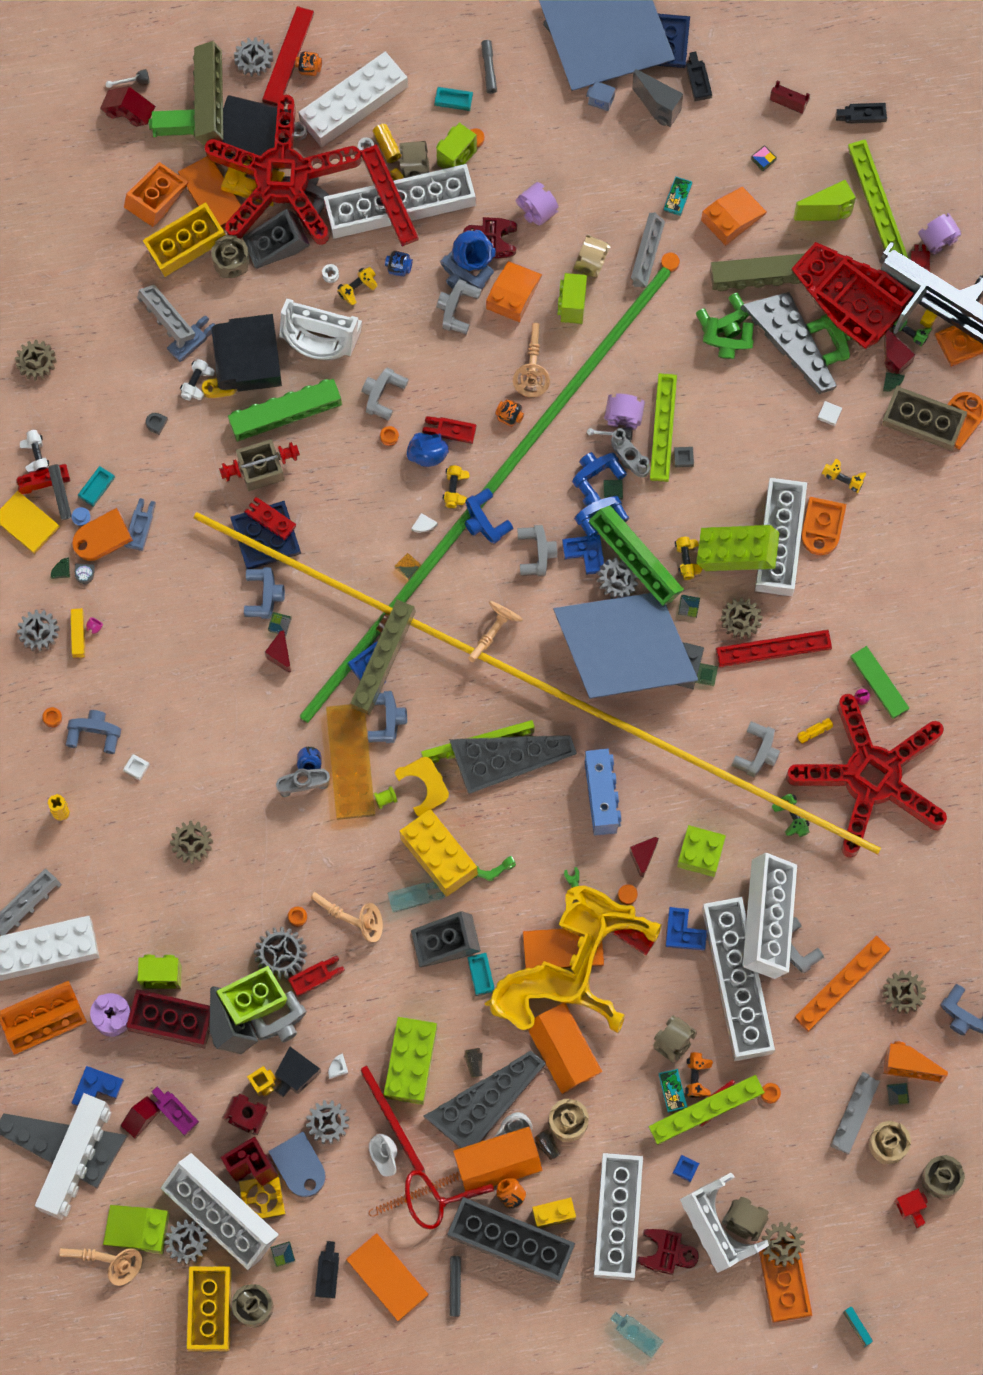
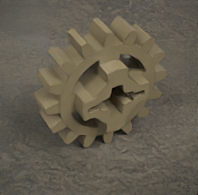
M37 340L34 341V344L27 341L28 346L21 345L22 351L17 350L19 357H15L16 366L20 370L21 375L26 374L27 379L33 376L34 380H37L38 376L44 379L45 373L51 375L49 369L54 370L55 367L52 363L57 362L54 357L56 356L51 346H46L45 341L38 344Z
M741 597L739 602L733 599L732 605L730 603L726 604L727 609L722 610L724 615L721 616V621H724L722 627L728 628L727 634L733 632V638L740 635V638L743 639L744 635L751 638V632L757 633V628H761L760 621L763 619V616L759 615L761 609H755L757 603L751 605L750 599L744 602L743 597ZM734 610V615L729 618L730 613ZM754 618V623L750 627L749 621H752V619Z
M189 821L187 826L183 822V828L176 827L177 834L172 833L171 835L175 839L170 841V844L175 846L172 848L173 853L178 852L176 857L178 859L183 857L184 863L188 859H190L192 864H194V859H198L201 862V856L207 858L206 851H212V847L209 846V844L213 843V839L209 838L212 836L211 832H206L207 826L201 828L200 822L193 825L192 821ZM195 831L200 832L204 837L198 836ZM190 839H194L193 845H189ZM180 847L187 849L188 853L183 852Z
M901 970L899 976L893 973V979L887 978L888 984L883 986L887 991L883 993V996L888 997L885 1003L892 1004L891 1010L896 1007L898 1008V1013L903 1009L908 1014L910 1008L915 1012L917 1010L916 1005L922 1006L923 1003L920 1000H925L926 996L922 993L926 991V988L921 987L924 983L923 980L917 981L919 975L912 977L911 971L905 975L904 971ZM899 980H907L908 982L901 983ZM914 985H915V987H916V989H917V994L914 993V990H913V986H914ZM909 986L907 994L899 998L901 992ZM892 990L895 992V999L892 996ZM901 1002H909L910 1004H900V1003H901Z
M783 1222L779 1223V1227L772 1224V1231L766 1229L765 1232L768 1236H762L761 1238L762 1240H768L769 1244L763 1255L770 1256L768 1262L774 1259L775 1266L782 1262L783 1267H786L787 1261L793 1265V1258L797 1260L801 1258L798 1252H804V1249L800 1247L805 1244V1241L800 1240L803 1234L796 1233L797 1226L791 1229V1223H788L786 1227L783 1225ZM778 1232L777 1239L770 1241L771 1236ZM786 1232L790 1233L794 1237V1239L788 1237L786 1235ZM781 1239L784 1240V1243L789 1244L786 1245L785 1249H782V1246L778 1245ZM796 1248L795 1252L788 1257V1250ZM771 1250L777 1251L779 1253V1257L776 1256Z

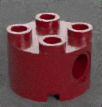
M240 1093L237 1096H232L222 1119L225 1121L229 1118V1124L247 1133L253 1130L252 1134L258 1135L268 1115V1112H266L267 1107L258 1102L256 1104L249 1102L250 1098ZM242 1110L249 1111L250 1118L243 1117Z

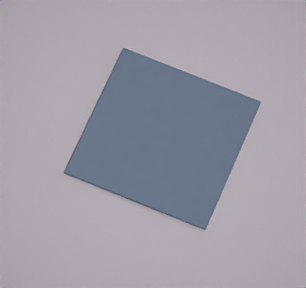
M539 0L572 91L593 85L595 81H607L633 73L635 69L640 71L675 60L653 0Z
M652 593L553 608L589 699L698 681L667 606H662Z

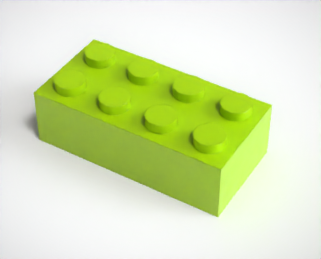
M771 525L701 528L697 564L705 571L775 569L780 533Z
M403 1017L397 1018L384 1091L385 1099L424 1105L437 1023Z

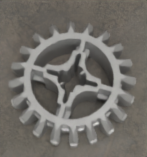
M280 927V932L273 928V934H270L269 931L265 932L267 938L259 937L263 943L257 942L256 947L259 949L254 950V954L259 955L255 958V962H261L258 965L259 969L269 966L273 975L277 974L278 980H281V975L283 974L288 979V973L290 972L293 976L296 975L295 968L298 971L302 970L299 963H306L301 957H307V952L303 951L307 947L305 944H302L304 941L302 937L297 939L298 932L291 935V928H288L287 932L284 933V927ZM283 939L281 940L280 944L276 946H268L271 942L275 940ZM289 941L297 949L296 956L287 950ZM281 950H283L285 955L281 954V956L277 958L278 955L275 952H281ZM265 951L274 956L273 966L265 960ZM284 961H293L286 967L278 968Z

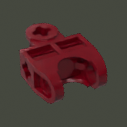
M483 217L482 226L468 225L463 230V232L471 231V229L473 231L481 230L496 250L495 257L493 258H507L516 254L517 248L502 240L504 235L517 231V223L503 218Z
M644 1229L643 1236L651 1238V1241L657 1244L658 1250L654 1255L647 1256V1258L638 1256V1264L655 1272L672 1276L675 1266L687 1269L696 1266L699 1259L698 1251L692 1246L680 1244L681 1233L664 1229ZM671 1237H673L671 1249L668 1250ZM687 1253H691V1257L694 1259H690V1262H687L683 1255L686 1256ZM667 1255H669L668 1262H667V1267L664 1268V1267H665V1263H666Z

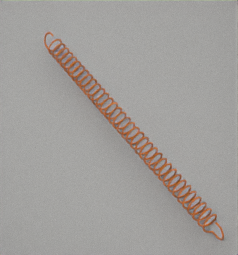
M453 1173V1177L451 1176V1177H450V1180H449V1182H450L451 1184H452L451 1178H452V1179L454 1178V1175H455L454 1173ZM446 1176V1180L444 1179V1180H443V1183H442V1185H443L444 1187H445L444 1181H445V1182L447 1181V1178H448L447 1176ZM439 1179V1183L437 1182V1183H436V1186H435V1188H436L437 1190H438L437 1184H438V1185L440 1184V1181H441L440 1179Z

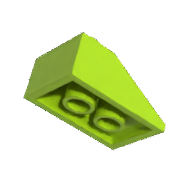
M843 180L796 202L793 218L795 221H837L841 218L846 219L852 214L856 197L847 181Z
M269 966L216 991L235 1026L269 1015L283 1008L287 1001L285 993Z
M110 1205L103 1245L163 1254L170 1214L168 1211L152 1208Z

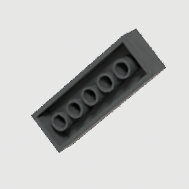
M464 1197L447 1234L448 1238L559 1284L575 1247L574 1242Z

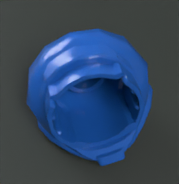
M467 230L459 234L452 248L453 260L459 267L467 271L483 269L492 261L496 253L492 243L481 230Z
M416 433L407 447L408 460L423 467H432L440 464L449 453L448 445L442 440L441 434Z

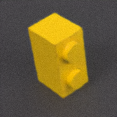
M571 1197L532 1207L535 1225L540 1229L576 1220Z

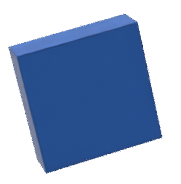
M681 1155L673 1174L691 1182L700 1163Z

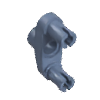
M452 251L440 261L442 267L450 275L446 283L452 289L459 279L466 281L469 285L483 289L486 281L494 273L493 269L487 265L477 276H473L456 264L453 260Z
M271 567L246 569L247 581H263L264 586L263 604L261 606L245 605L244 616L270 619L274 603L284 602V585H275Z
M384 691V693L379 694L375 705L386 706L385 730L368 731L369 743H395L398 725L407 724L406 707L397 708L393 692Z
M89 710L88 719L78 718L68 721L66 746L77 748L79 734L85 731L106 735L104 752L115 754L121 728L105 722L106 713L98 710Z
M955 984L948 997L944 998L940 1004L942 1009L953 1018L950 1028L960 1035H965L969 1028L983 1034V1016L981 1019H978L957 1005L965 989Z

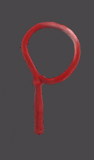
M420 1170L411 1171L405 1181L406 1203L409 1212L419 1226L429 1230L435 1229L441 1224L444 1207L448 1203L461 1201L463 1197L470 1199L494 1191L493 1185L489 1184L465 1191L450 1198L440 1197L431 1180ZM414 1175L420 1176L425 1181L431 1193L439 1202L438 1219L433 1225L423 1223L413 1209L410 1198V1182Z

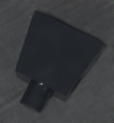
M289 1047L275 1073V1077L281 1082L274 1091L283 1098L290 1089L299 1094L321 1073V1070L299 1052Z

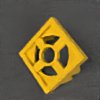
M279 1177L267 1183L276 1190V1193L271 1194L264 1191V1186L261 1187L256 1179L239 1182L242 1201L247 1205L256 1203L260 1206L262 1213L255 1212L260 1218L266 1219L286 1215ZM257 1185L258 1192L255 1194V1197L247 1198L250 1189ZM260 1193L268 1195V1201L265 1204L257 1202V1196ZM277 1199L275 1207L268 1212L267 1205L270 1203V1200Z

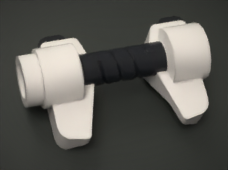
M197 359L191 364L194 373L189 383H184L180 387V396L188 401L191 398L202 400L204 393L195 385L200 376H214L215 374L214 369L208 367L205 361Z
M37 430L28 431L26 433L27 439L20 442V448L32 449L35 461L25 467L27 472L48 468L49 460L42 458L40 447L43 446L42 435H39Z

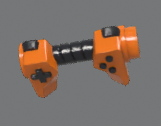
M691 1052L690 1057L687 1059L688 1067L691 1068V1084L686 1086L685 1093L687 1097L691 1098L710 1096V1090L698 1083L699 1070L711 1068L713 1061L703 1059L702 1053Z

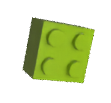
M459 122L456 127L453 126L449 130L448 136L444 140H440L436 146L437 165L442 169L466 164L477 151V135Z
M565 273L564 280L560 279L557 315H561V322L583 324L587 275Z
M688 825L677 867L715 877L726 835Z
M147 954L144 957H138V983L141 989H181L182 965L179 959L175 958V955H163V958H155V955Z

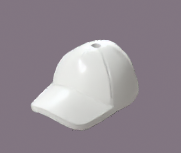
M520 1112L512 1113L503 1120L495 1137L526 1127H530L532 1132L533 1125L525 1114Z
M376 1134L369 1142L370 1156L381 1175L392 1176L396 1173L394 1159L398 1152L397 1146L387 1135Z

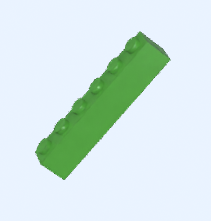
M325 379L317 385L305 386L297 392L291 391L282 397L270 398L265 403L253 404L248 409L236 410L231 415H228V419L236 442L341 406L342 400L334 379Z
M610 505L601 508L589 520L590 524L662 606L671 603L684 590Z

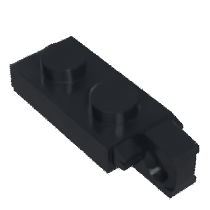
M696 51L690 52V63L686 64L694 101L712 98V91L705 62L703 63V60H698Z
M886 103L850 104L845 106V109L836 110V121H846V123L850 124L887 122Z
M327 1241L326 1251H321L319 1256L315 1297L336 1298L340 1258L339 1253L335 1252L334 1241Z

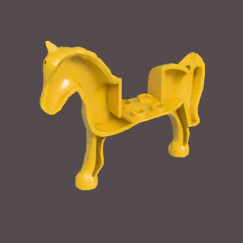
M576 886L567 890L565 895L566 910L559 922L560 927L580 936L577 944L579 951L577 955L573 954L570 961L573 972L544 961L541 966L537 965L534 968L516 971L499 980L492 992L491 999L484 1003V1005L490 1006L492 1015L511 1021L521 1030H527L534 1025L535 1017L529 1007V999L547 998L561 1003L578 1004L590 1008L603 1015L607 1019L609 1028L619 1033L624 1023L625 1014L616 1012L611 1001L594 996L589 988L592 963L597 948L609 933L621 929L641 931L648 940L656 942L662 924L651 922L645 917L635 916L636 910L634 906L620 905L606 894L591 887Z

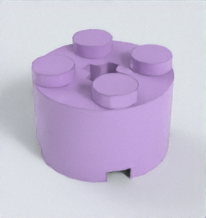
M536 182L520 194L516 199V203L526 213L524 217L529 223L534 222L537 225H542L558 213L556 209L559 207L551 192H545L542 189L545 186L539 182Z
M949 213L937 217L927 224L928 229L924 231L922 228L918 232L925 246L933 255L942 251L944 245L948 244L951 246L958 241L957 238L961 236L959 227Z
M612 394L608 395L604 419L608 421L607 425L611 427L625 425L632 428V430H636L637 426H640L642 422L645 401L641 399V402H639L636 396L628 394H616V397H612Z
M108 993L97 997L91 1006L90 1017L94 1026L101 1034L116 1037L127 1030L126 1026L131 1009L122 996ZM114 1012L115 1016L113 1015L111 1016V1019H109L108 1014Z

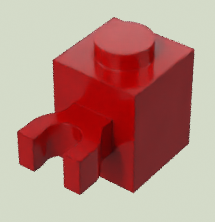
M918 1188L895 1199L896 1206L903 1219L911 1216L916 1229L926 1224L920 1214V1211L927 1208L926 1204L928 1203L924 1192L920 1193Z

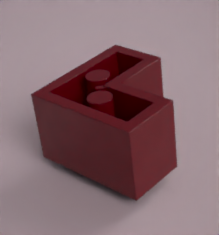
M130 86L108 90L100 109L109 118L125 117L131 125L139 127L148 125L152 111H154L156 106Z
M255 1136L220 1157L229 1174L236 1182L251 1172L261 1187L279 1177L264 1148Z

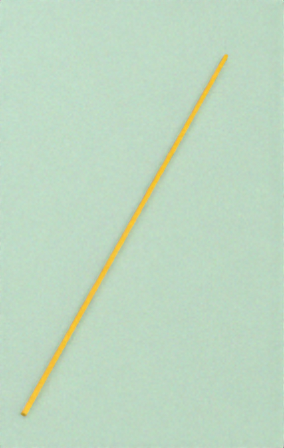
M198 512L193 517V519L390 615L393 609ZM414 618L410 624L468 654H471L475 649ZM483 652L478 657V659L877 855L881 850V847Z

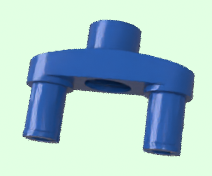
M590 452L580 459L579 463L583 469L573 478L572 483L587 497L596 492L588 480L606 468H610L618 480L623 479L627 472L618 462L619 458L615 453H609L596 458Z
M486 488L477 495H472L465 500L466 507L471 516L470 519L465 521V526L471 535L475 536L481 532L488 541L495 544L501 540L502 536L514 528L509 520L495 528L492 527L480 508L482 504L493 498L492 492Z
M597 492L583 499L586 507L574 518L577 524L581 525L588 538H592L598 533L589 520L601 508L610 505L624 522L629 520V516L623 509L622 502L618 496L601 499Z

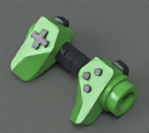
M898 320L893 324L891 328L895 329ZM906 320L899 331H903L914 338L913 341L922 347L927 341L932 328L918 329L916 332L906 325Z
M792 794L781 798L793 805L797 803L796 796ZM775 804L772 805L775 812L785 810ZM789 812L793 822L785 831L786 835L792 836L797 833L799 837H803L810 833L809 821Z

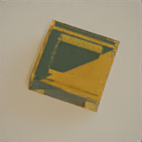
M407 553L395 565V568L409 580L421 564Z

